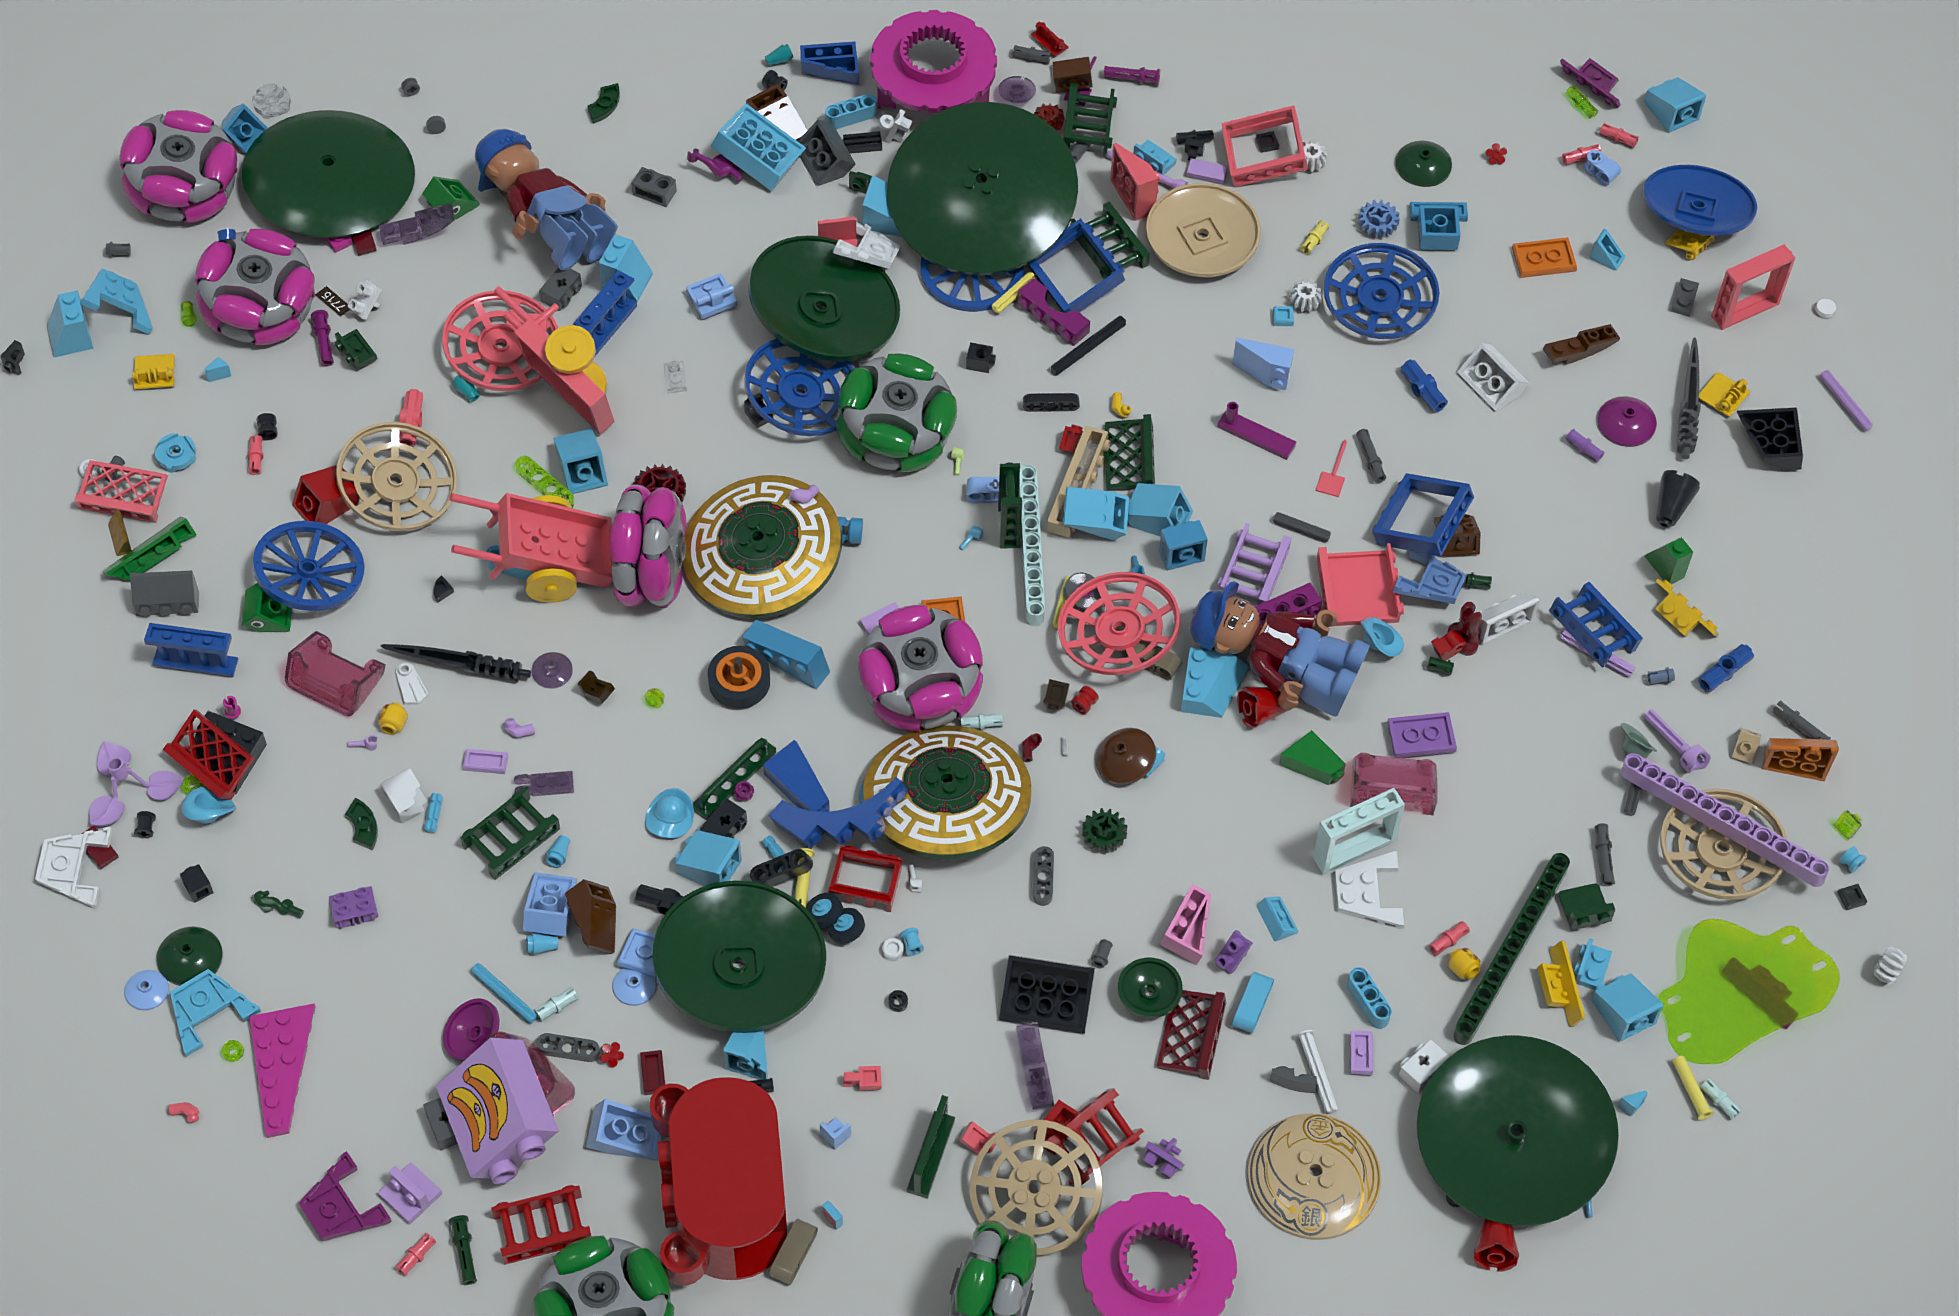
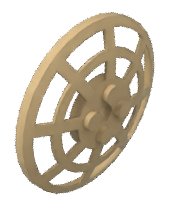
M383 422L363 428L346 442L337 462V485L347 506L364 521L386 530L411 531L432 524L448 510L452 503L449 500V496L451 493H455L457 489L456 466L447 448L431 433L408 423ZM391 431V443L379 444L368 449L361 441L363 438L374 433ZM399 432L417 436L430 445L423 452H420L412 446L399 443ZM355 445L362 456L356 463L354 474L344 472L342 467L350 449ZM391 450V457L379 461L373 455L380 451ZM399 450L408 452L417 458L413 462L399 458ZM435 451L441 455L446 463L449 478L437 479L435 468L428 459ZM366 460L374 467L372 476L360 475L361 468ZM424 464L429 471L431 479H420L417 468ZM397 477L401 480V483L395 484L390 478ZM342 479L354 482L356 492L363 501L361 504L355 507L345 493ZM360 483L371 484L375 494L367 498L362 491ZM450 485L449 494L443 507L437 511L429 506L436 495L437 487ZM419 487H431L430 494L425 501L416 496ZM380 499L390 502L392 504V512L383 510L374 504ZM410 500L417 506V508L411 511L400 512V503ZM370 508L381 515L392 517L393 525L376 521L362 512ZM422 511L431 516L430 519L422 523L401 526V518L414 516Z
M1729 789L1701 790L1715 799H1727L1743 804L1740 813L1745 816L1748 815L1752 808L1768 821L1776 834L1787 839L1779 819L1768 807L1755 798ZM1673 806L1667 813L1660 834L1662 854L1674 875L1691 889L1718 899H1745L1767 890L1781 876L1782 868L1766 866V859L1761 856L1759 863L1748 859L1749 849L1709 826L1701 835L1691 828L1700 821L1691 818L1686 824H1683L1675 818L1677 813L1681 811ZM1670 824L1680 831L1678 839L1679 852H1667L1666 836ZM1686 836L1697 842L1696 851L1685 852L1684 842ZM1722 845L1726 847L1728 851L1722 852L1718 850L1717 846ZM1700 859L1707 867L1703 873H1700L1689 860ZM1672 861H1683L1687 869L1699 878L1696 884L1680 873ZM1742 865L1754 870L1742 879H1739L1735 872ZM1714 871L1726 872L1730 881H1720L1710 877ZM1760 872L1772 875V878L1758 889L1746 892L1742 885L1753 880ZM1706 883L1722 887H1734L1737 893H1719L1705 889L1704 886Z
M1047 1120L1021 1121L997 1132L978 1154L970 1178L972 1207L980 1223L986 1220L978 1205L976 1185L988 1186L990 1202L996 1212L988 1220L998 1222L1002 1220L1010 1228L1018 1232L1027 1233L1033 1238L1034 1235L1049 1233L1059 1227L1069 1237L1054 1246L1037 1248V1255L1056 1253L1079 1241L1096 1220L1103 1198L1101 1167L1089 1144L1070 1128ZM1038 1126L1036 1140L1021 1141L1009 1147L1003 1138L1004 1135L1016 1129ZM1047 1127L1066 1134L1079 1146L1068 1154L1058 1145L1045 1141ZM996 1143L1002 1154L994 1163L990 1177L977 1176L983 1157L990 1147ZM1034 1146L1033 1160L1021 1163L1014 1152L1025 1147ZM1044 1147L1056 1152L1062 1159L1053 1166L1042 1161ZM1084 1153L1088 1157L1093 1169L1095 1189L1081 1188L1080 1173L1074 1161ZM1007 1159L1014 1168L1009 1179L996 1178L1000 1166ZM1069 1166L1072 1172L1074 1187L1062 1186L1059 1172ZM1034 1180L1038 1181L1041 1186L1039 1192L1035 1194L1029 1190V1184ZM995 1187L1008 1189L1010 1201L1002 1208H1000L996 1199ZM1061 1195L1073 1196L1069 1208L1062 1216L1055 1205ZM1080 1197L1094 1198L1093 1206L1087 1219L1075 1231L1067 1221L1076 1211ZM1017 1207L1026 1213L1025 1226L1013 1222L1007 1215ZM1048 1212L1055 1220L1050 1225L1035 1228L1036 1214Z

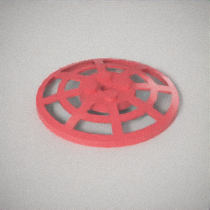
M494 291L475 294L462 301L452 310L444 324L442 346L448 363L463 379L473 385L493 391L519 390L529 387L542 379L538 375L529 380L524 374L533 368L528 365L520 370L516 364L524 357L514 333L517 329L508 320L506 324L492 325L490 322V318H505L504 314L508 312H485L481 302L502 300ZM505 291L519 306L520 304L528 306L538 314H542L547 310L539 302L526 295ZM474 306L478 316L472 319L465 326L464 330L453 325L461 313ZM510 309V313L524 324L525 322ZM553 316L547 319V329L550 328L551 332L558 329ZM480 322L485 327L479 336L469 333ZM449 332L461 337V357L452 358L448 347ZM466 340L476 343L478 352L468 355ZM504 343L506 347L499 348L496 344ZM483 359L486 363L490 364L487 372L476 366L473 361ZM467 363L475 372L485 376L483 381L481 382L468 376L457 365ZM497 367H509L513 372L506 375L495 374ZM517 378L521 382L520 384L507 386L490 384L492 379L508 380Z
M1134 572L1108 573L1087 581L1068 597L1059 614L1058 635L1066 654L1082 668L1103 675L1130 674L1153 665L1171 649L1180 629V611L1171 591L1156 579ZM1117 582L1138 583L1134 594L1117 593L1109 595L1105 587L1107 584ZM1145 587H1151L1159 592L1168 601V604L1157 609L1151 601L1142 597ZM1096 588L1098 589L1101 598L1092 603L1084 613L1073 608L1084 595ZM1131 600L1128 607H1114L1112 601ZM1138 604H1143L1152 613L1142 617L1136 611ZM1102 605L1105 606L1106 611L1098 619L1090 616L1097 608ZM1172 610L1175 621L1172 637L1161 636L1163 630L1162 616ZM1068 615L1079 620L1077 629L1079 640L1066 641L1065 625ZM1156 620V634L1145 633V625ZM1086 623L1095 626V636L1084 637ZM1118 626L1125 627L1122 631L1115 630ZM1140 641L1151 642L1144 650L1136 654L1133 647ZM1100 642L1106 649L1102 655H1099L1088 645ZM1157 643L1167 644L1157 655L1141 663L1140 658L1148 654ZM1082 647L1088 655L1098 661L1094 666L1084 663L1070 649ZM1123 650L1129 656L1120 659L1110 658L1114 651ZM1132 662L1133 664L1132 667L1122 669L1103 668L1106 663L1122 664Z

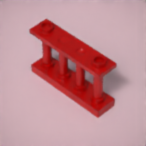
M1114 1088L1105 1090L1062 1124L1079 1134L1089 1144L1080 1131L1082 1129L1080 1125L1085 1121L1091 1123L1108 1148L1099 1157L1089 1144L1100 1166L1125 1146H1132L1140 1140L1139 1135L1144 1132L1142 1128L1132 1131L1114 1105V1099L1119 1094ZM1102 1108L1104 1110L1107 1109L1125 1135L1116 1144L1097 1118V1112ZM1054 1130L1045 1137V1141L1054 1143L1068 1154L1070 1153L1063 1144L1065 1142L1063 1139L1067 1136L1066 1134ZM1074 1161L1079 1170L1082 1185L1090 1179L1089 1175L1093 1172L1091 1164H1089L1082 1170L1077 1162ZM1073 1178L1068 1181L1070 1185H1074Z
M568 1185L563 1187L562 1190L510 1203L501 1202L491 1207L494 1220L501 1218L507 1245L500 1249L504 1265L557 1252L575 1241L591 1236L590 1227L582 1226L576 1203V1199L582 1198L579 1185ZM567 1202L573 1228L571 1231L562 1233L559 1230L554 1205ZM545 1207L551 1234L540 1238L537 1236L532 1210ZM523 1213L529 1239L527 1242L518 1244L515 1242L510 1216Z

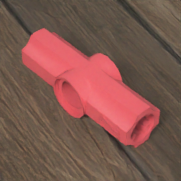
M417 389L406 391L404 407L400 410L399 422L421 428L423 392ZM399 432V443L409 446L416 445L417 436Z

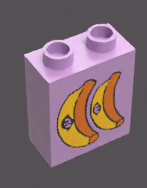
M489 1038L436 1086L471 1178H491L494 1184H503L514 1179L518 1174L516 1168L525 1160H531L542 1155L546 1150L544 1144L559 1132L523 1040Z

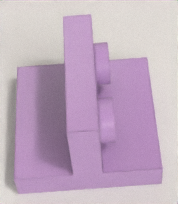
M411 1162L402 1171L394 1166L389 1171L391 1180L378 1192L379 1197L408 1224H411L442 1195V1190Z

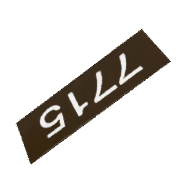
M327 286L315 294L340 317L350 310L348 304Z

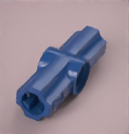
M1410 359L1401 366L1400 371L1411 383L1415 396L1418 398L1422 397L1433 412L1443 410L1448 400L1437 388L1434 377L1431 374L1426 375L1415 360Z
M1741 644L1728 655L1722 656L1717 664L1699 677L1698 682L1701 688L1712 692L1724 681L1730 680L1734 673L1754 658L1752 649L1747 644Z

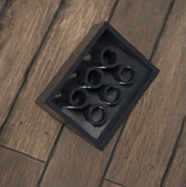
M1010 954L999 1020L1085 1034L1095 968Z

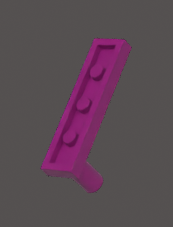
M1229 402L1227 404L1226 411L1218 421L1217 428L1285 460L1289 458L1296 447V441L1239 415V406L1236 402Z

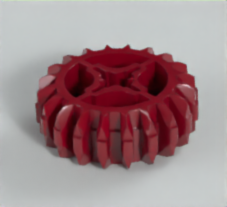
M654 464L653 468L647 466L646 471L640 470L639 476H635V482L632 484L647 486V489L651 492L662 487L668 488L676 493L682 503L686 495L684 477L682 474H679L677 469L673 470L671 465L665 468L664 464L661 467H657Z

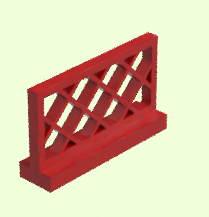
M193 709L172 743H167L163 748V751L220 799L232 800L236 794L233 790L255 759L195 709ZM197 717L200 720L201 729L193 730V722ZM213 730L215 732L216 741L208 742L207 731ZM202 732L203 744L195 745L194 734ZM185 735H189L190 746L188 747L180 744ZM227 742L230 747V753L222 755L221 743ZM216 744L217 756L209 757L208 746ZM203 747V759L196 757L195 748ZM241 754L246 760L242 766L237 767L236 755ZM231 756L232 768L224 769L223 758ZM218 759V771L211 770L210 760ZM232 771L233 780L228 784L225 781L224 773Z

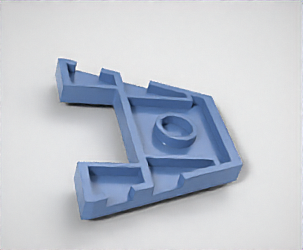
M1411 551L1409 558L1428 565L1420 583L1399 576L1393 592L1455 604L1467 575L1447 561L1441 562L1435 558L1436 555Z

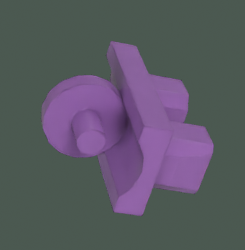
M1235 930L1216 957L1215 963L1222 969H1226L1230 974L1233 973L1253 943L1246 939L1240 931Z
M1172 1138L1170 1142L1164 1139L1161 1140L1160 1145L1165 1147V1150L1160 1149L1149 1141L1146 1144L1147 1151L1143 1161L1154 1167L1160 1157L1163 1158L1166 1162L1160 1171L1171 1178L1178 1169L1182 1170L1185 1166L1181 1161L1170 1155L1171 1152L1177 1156L1181 1153V1150L1175 1147L1177 1144L1175 1138Z

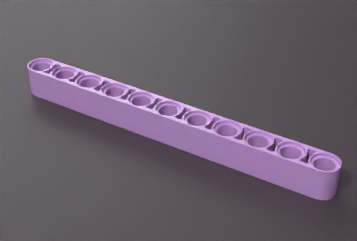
M1631 753L1625 757L1621 770L1622 776L1625 779L1814 887L1824 884L1829 872V865L1824 860L1642 756Z

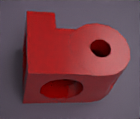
M1452 630L1439 639L1437 637L1431 641L1435 652L1441 660L1445 661L1458 654L1467 645L1458 630Z

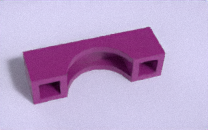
M1031 279L1018 290L1017 303L1022 309L1029 311L1035 319L1046 324L1051 331L1059 334L1064 341L1075 346L1090 333V320L1077 310L1062 313L1050 308L1046 302L1048 288L1036 279Z

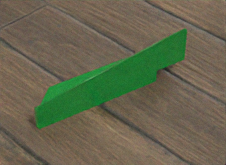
M180 516L102 572L107 576L130 580V573H143L181 548V542L197 534L188 520Z

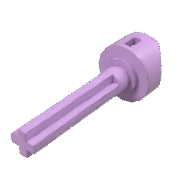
M1652 709L1644 715L1645 719L1682 756L1679 765L1687 773L1690 774L1693 770L1705 768L1709 764L1711 757L1699 744L1690 747Z

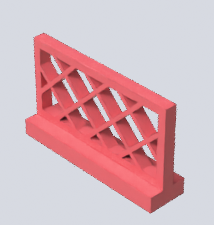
M89 460L80 492L76 494L74 501L79 509L111 515L116 510H119L122 517L156 523L159 516L157 514L168 476L164 473ZM94 467L103 469L104 473L96 478L92 476ZM115 471L122 472L124 476L114 482L109 476ZM135 474L141 475L143 480L132 486L128 478ZM108 477L111 484L100 489L97 482ZM154 478L161 479L160 484L151 489L148 482ZM127 480L131 487L120 493L116 486ZM146 483L149 491L139 496L135 489ZM93 484L99 490L92 495L85 494L87 488ZM114 487L118 494L112 498H106L103 493ZM134 491L137 498L131 502L125 501L123 496ZM153 494L155 498L153 506L144 505L142 500Z

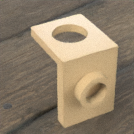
M1741 728L1732 758L1752 764L1761 734Z

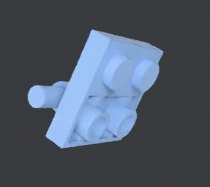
M721 273L686 286V292L702 319L738 306L737 300L732 293L734 292L733 286H728Z

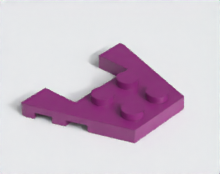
M347 1151L340 1156L341 1159L334 1166H331L325 1177L320 1182H317L299 1202L301 1209L322 1241L392 1222L381 1203L360 1215L339 1184L340 1180L358 1170Z

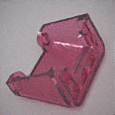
M315 631L288 652L285 683L293 691L342 715L352 716L359 710L382 678L386 664L371 659L363 668L332 653L331 640L326 635Z
M1360 753L1353 759L1350 807L1395 788L1403 802L1414 803V809H1418L1420 806L1423 809V815L1433 816L1438 799L1437 765L1429 759L1416 760Z
M500 1031L495 1032L484 1041L485 1043L489 1038L523 1040L553 1116L573 1100L575 1088L572 1082L528 1038Z

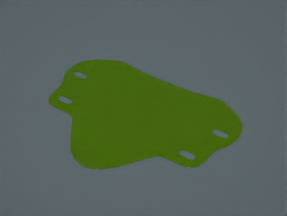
M1722 919L1700 921L1689 935L1684 978L1663 990L1658 998L1664 1005L1662 1011L1667 1020L1669 1042L1679 1056H1685L1687 1061L1698 1064L1724 1063L1751 1043L1781 1027L1823 1011L1838 989L1840 974L1836 963L1830 955L1814 946L1796 926H1786L1770 935L1761 936ZM1789 935L1796 937L1794 941L1786 945L1782 943V939ZM1821 961L1826 963V966L1818 971L1812 969L1813 965ZM1675 995L1681 996L1680 1001L1672 1005L1668 1004L1669 998ZM1685 1032L1691 1033V1037L1683 1042L1677 1040V1037Z

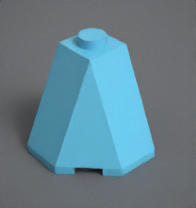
M764 1030L748 1033L733 1032L723 1050L725 1069L759 1080L768 1079Z

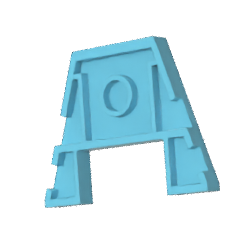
M102 268L80 301V304L96 311L100 306L101 299L132 313L133 328L149 334L153 327L137 283Z
M209 969L170 991L183 1051L186 1057L203 1047V1043L193 1029L198 1024L230 1005H233L243 1022L248 1020L249 1016L261 1012L258 1005L253 1004L240 992L238 993Z

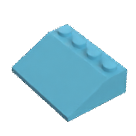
M746 103L722 127L711 144L712 148L770 191L781 182L806 150V147Z

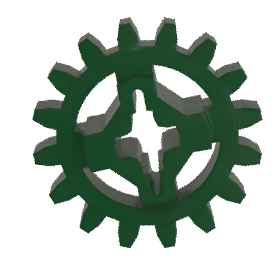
M1100 808V813L1093 810L1092 817L1086 816V822L1082 823V836L1085 837V844L1090 842V849L1096 846L1098 847V852L1105 849L1106 853H1109V848L1116 851L1118 845L1123 846L1124 839L1127 838L1128 826L1124 824V817L1119 819V812L1111 814V809L1104 812L1103 808Z

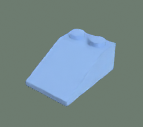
M1236 337L1233 364L1267 387L1286 390L1294 349Z
M535 873L524 908L523 931L553 936H566L571 909L567 905L568 900L565 892L577 884V878Z
M604 1099L595 1105L586 1147L607 1154L657 1160L658 1142L661 1141L662 1135L654 1128L650 1113Z

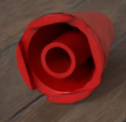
M1268 687L1241 688L1243 690L1238 692V711L1243 713L1245 719H1242V721L1249 728L1257 727L1288 711L1279 705L1278 697L1280 692L1275 693Z
M1484 1219L1474 1249V1261L1478 1266L1486 1270H1490V1267L1498 1268L1497 1271L1512 1269L1517 1265L1519 1259L1512 1225Z

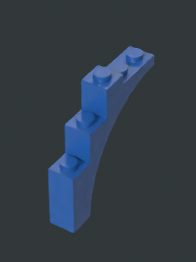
M895 777L879 793L856 806L837 811L819 812L794 807L781 800L769 817L776 826L809 849L818 844L824 834L843 846L846 841L851 839L855 830L874 843L877 838L882 836L887 827L883 820L891 814L896 804L905 797L908 789L900 779Z

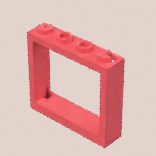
M1295 105L1221 123L1234 187L1308 169ZM1293 122L1299 154L1237 169L1231 137Z
M1785 244L1726 270L1711 315L1721 330L1780 304L1795 261L1792 251ZM1771 271L1765 290L1737 302L1743 283Z

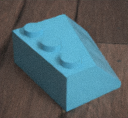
M1190 647L1181 712L1222 718L1250 666L1233 654H1222L1215 650L1210 651Z

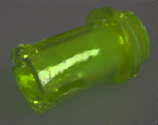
M190 301L182 302L180 305L182 310L181 322L185 326L191 327L197 321V317L194 315L193 303Z

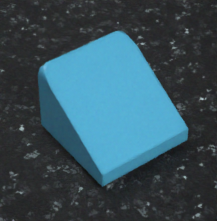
M219 357L204 368L209 382L231 376L229 365Z
M1641 1091L1621 1098L1618 1107L1629 1116H1633L1645 1102L1648 1092Z

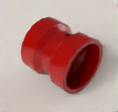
M1083 686L1079 690V695L1074 696L1070 703L1077 712L1086 715L1091 709V704H1095L1099 696L1091 687Z

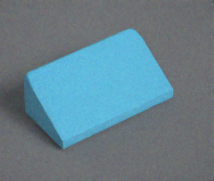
M1280 896L1266 897L1257 905V909L1274 941L1298 933V929Z

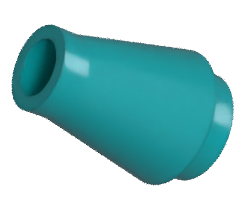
M788 44L780 45L765 56L769 66L788 62L791 58H794Z
M460 375L453 379L454 388L469 399L470 402H474L480 397L475 386Z

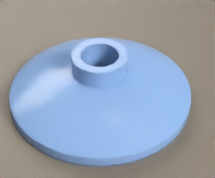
M627 968L619 971L613 981V991L617 999L631 1006L646 1003L652 998L656 990L654 976ZM633 980H637V981H638L636 984H631V983H630V982L633 981Z
M143 970L134 974L125 986V997L128 1003L139 1010H151L158 1007L165 1001L169 992L166 978L155 970ZM144 985H149L148 988L142 989Z

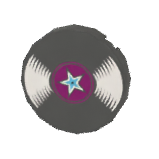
M1083 572L1070 576L1063 588L1065 600L1078 587L1094 579V577ZM1096 588L1084 595L1073 608L1076 607L1080 609L1079 611L1084 612L1092 603L1101 598L1098 589Z

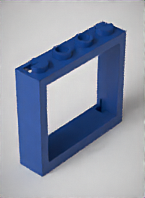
M1081 218L1067 227L1059 240L1046 253L1028 263L1029 268L1041 284L1048 288L1047 292L1063 313L1075 310L1078 312L1082 311L1125 281L1122 274L1125 271L1120 263L1115 264L1111 251L1109 249L1105 250L1102 247L1104 243L1099 236L1095 237L1091 225L1085 224ZM1084 234L1113 274L1068 304L1040 267V264Z
M1406 473L1402 481L1399 482L1394 495L1391 496L1387 507L1382 511L1377 524L1373 527L1372 533L1377 545L1387 547V543H1390L1392 548L1442 556L1474 499L1471 486L1467 483ZM1412 490L1454 497L1432 537L1390 530Z

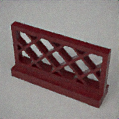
M1183 990L1182 997H1188L1191 1002L1182 1008L1177 1005L1176 1008L1178 1010L1175 1011L1174 1009L1169 1013L1157 1061V1069L1200 1075L1201 1079L1209 1080L1227 1003L1225 993L1216 991L1214 995ZM1202 1000L1211 1001L1210 1006L1203 1011L1197 1005ZM1194 1006L1199 1013L1189 1019L1184 1012ZM1182 1014L1186 1021L1176 1027L1173 1023V1018ZM1203 1017L1206 1025L1197 1030L1193 1022ZM1190 1025L1194 1033L1184 1038L1180 1030ZM1177 1033L1181 1041L1171 1046L1168 1039ZM1198 1036L1202 1043L1197 1048L1192 1049L1188 1042ZM1185 1044L1190 1052L1180 1058L1175 1050ZM1170 1053H1173L1177 1058L1171 1064L1163 1063L1164 1057ZM1194 1056L1197 1060L1196 1068L1186 1066L1184 1061Z

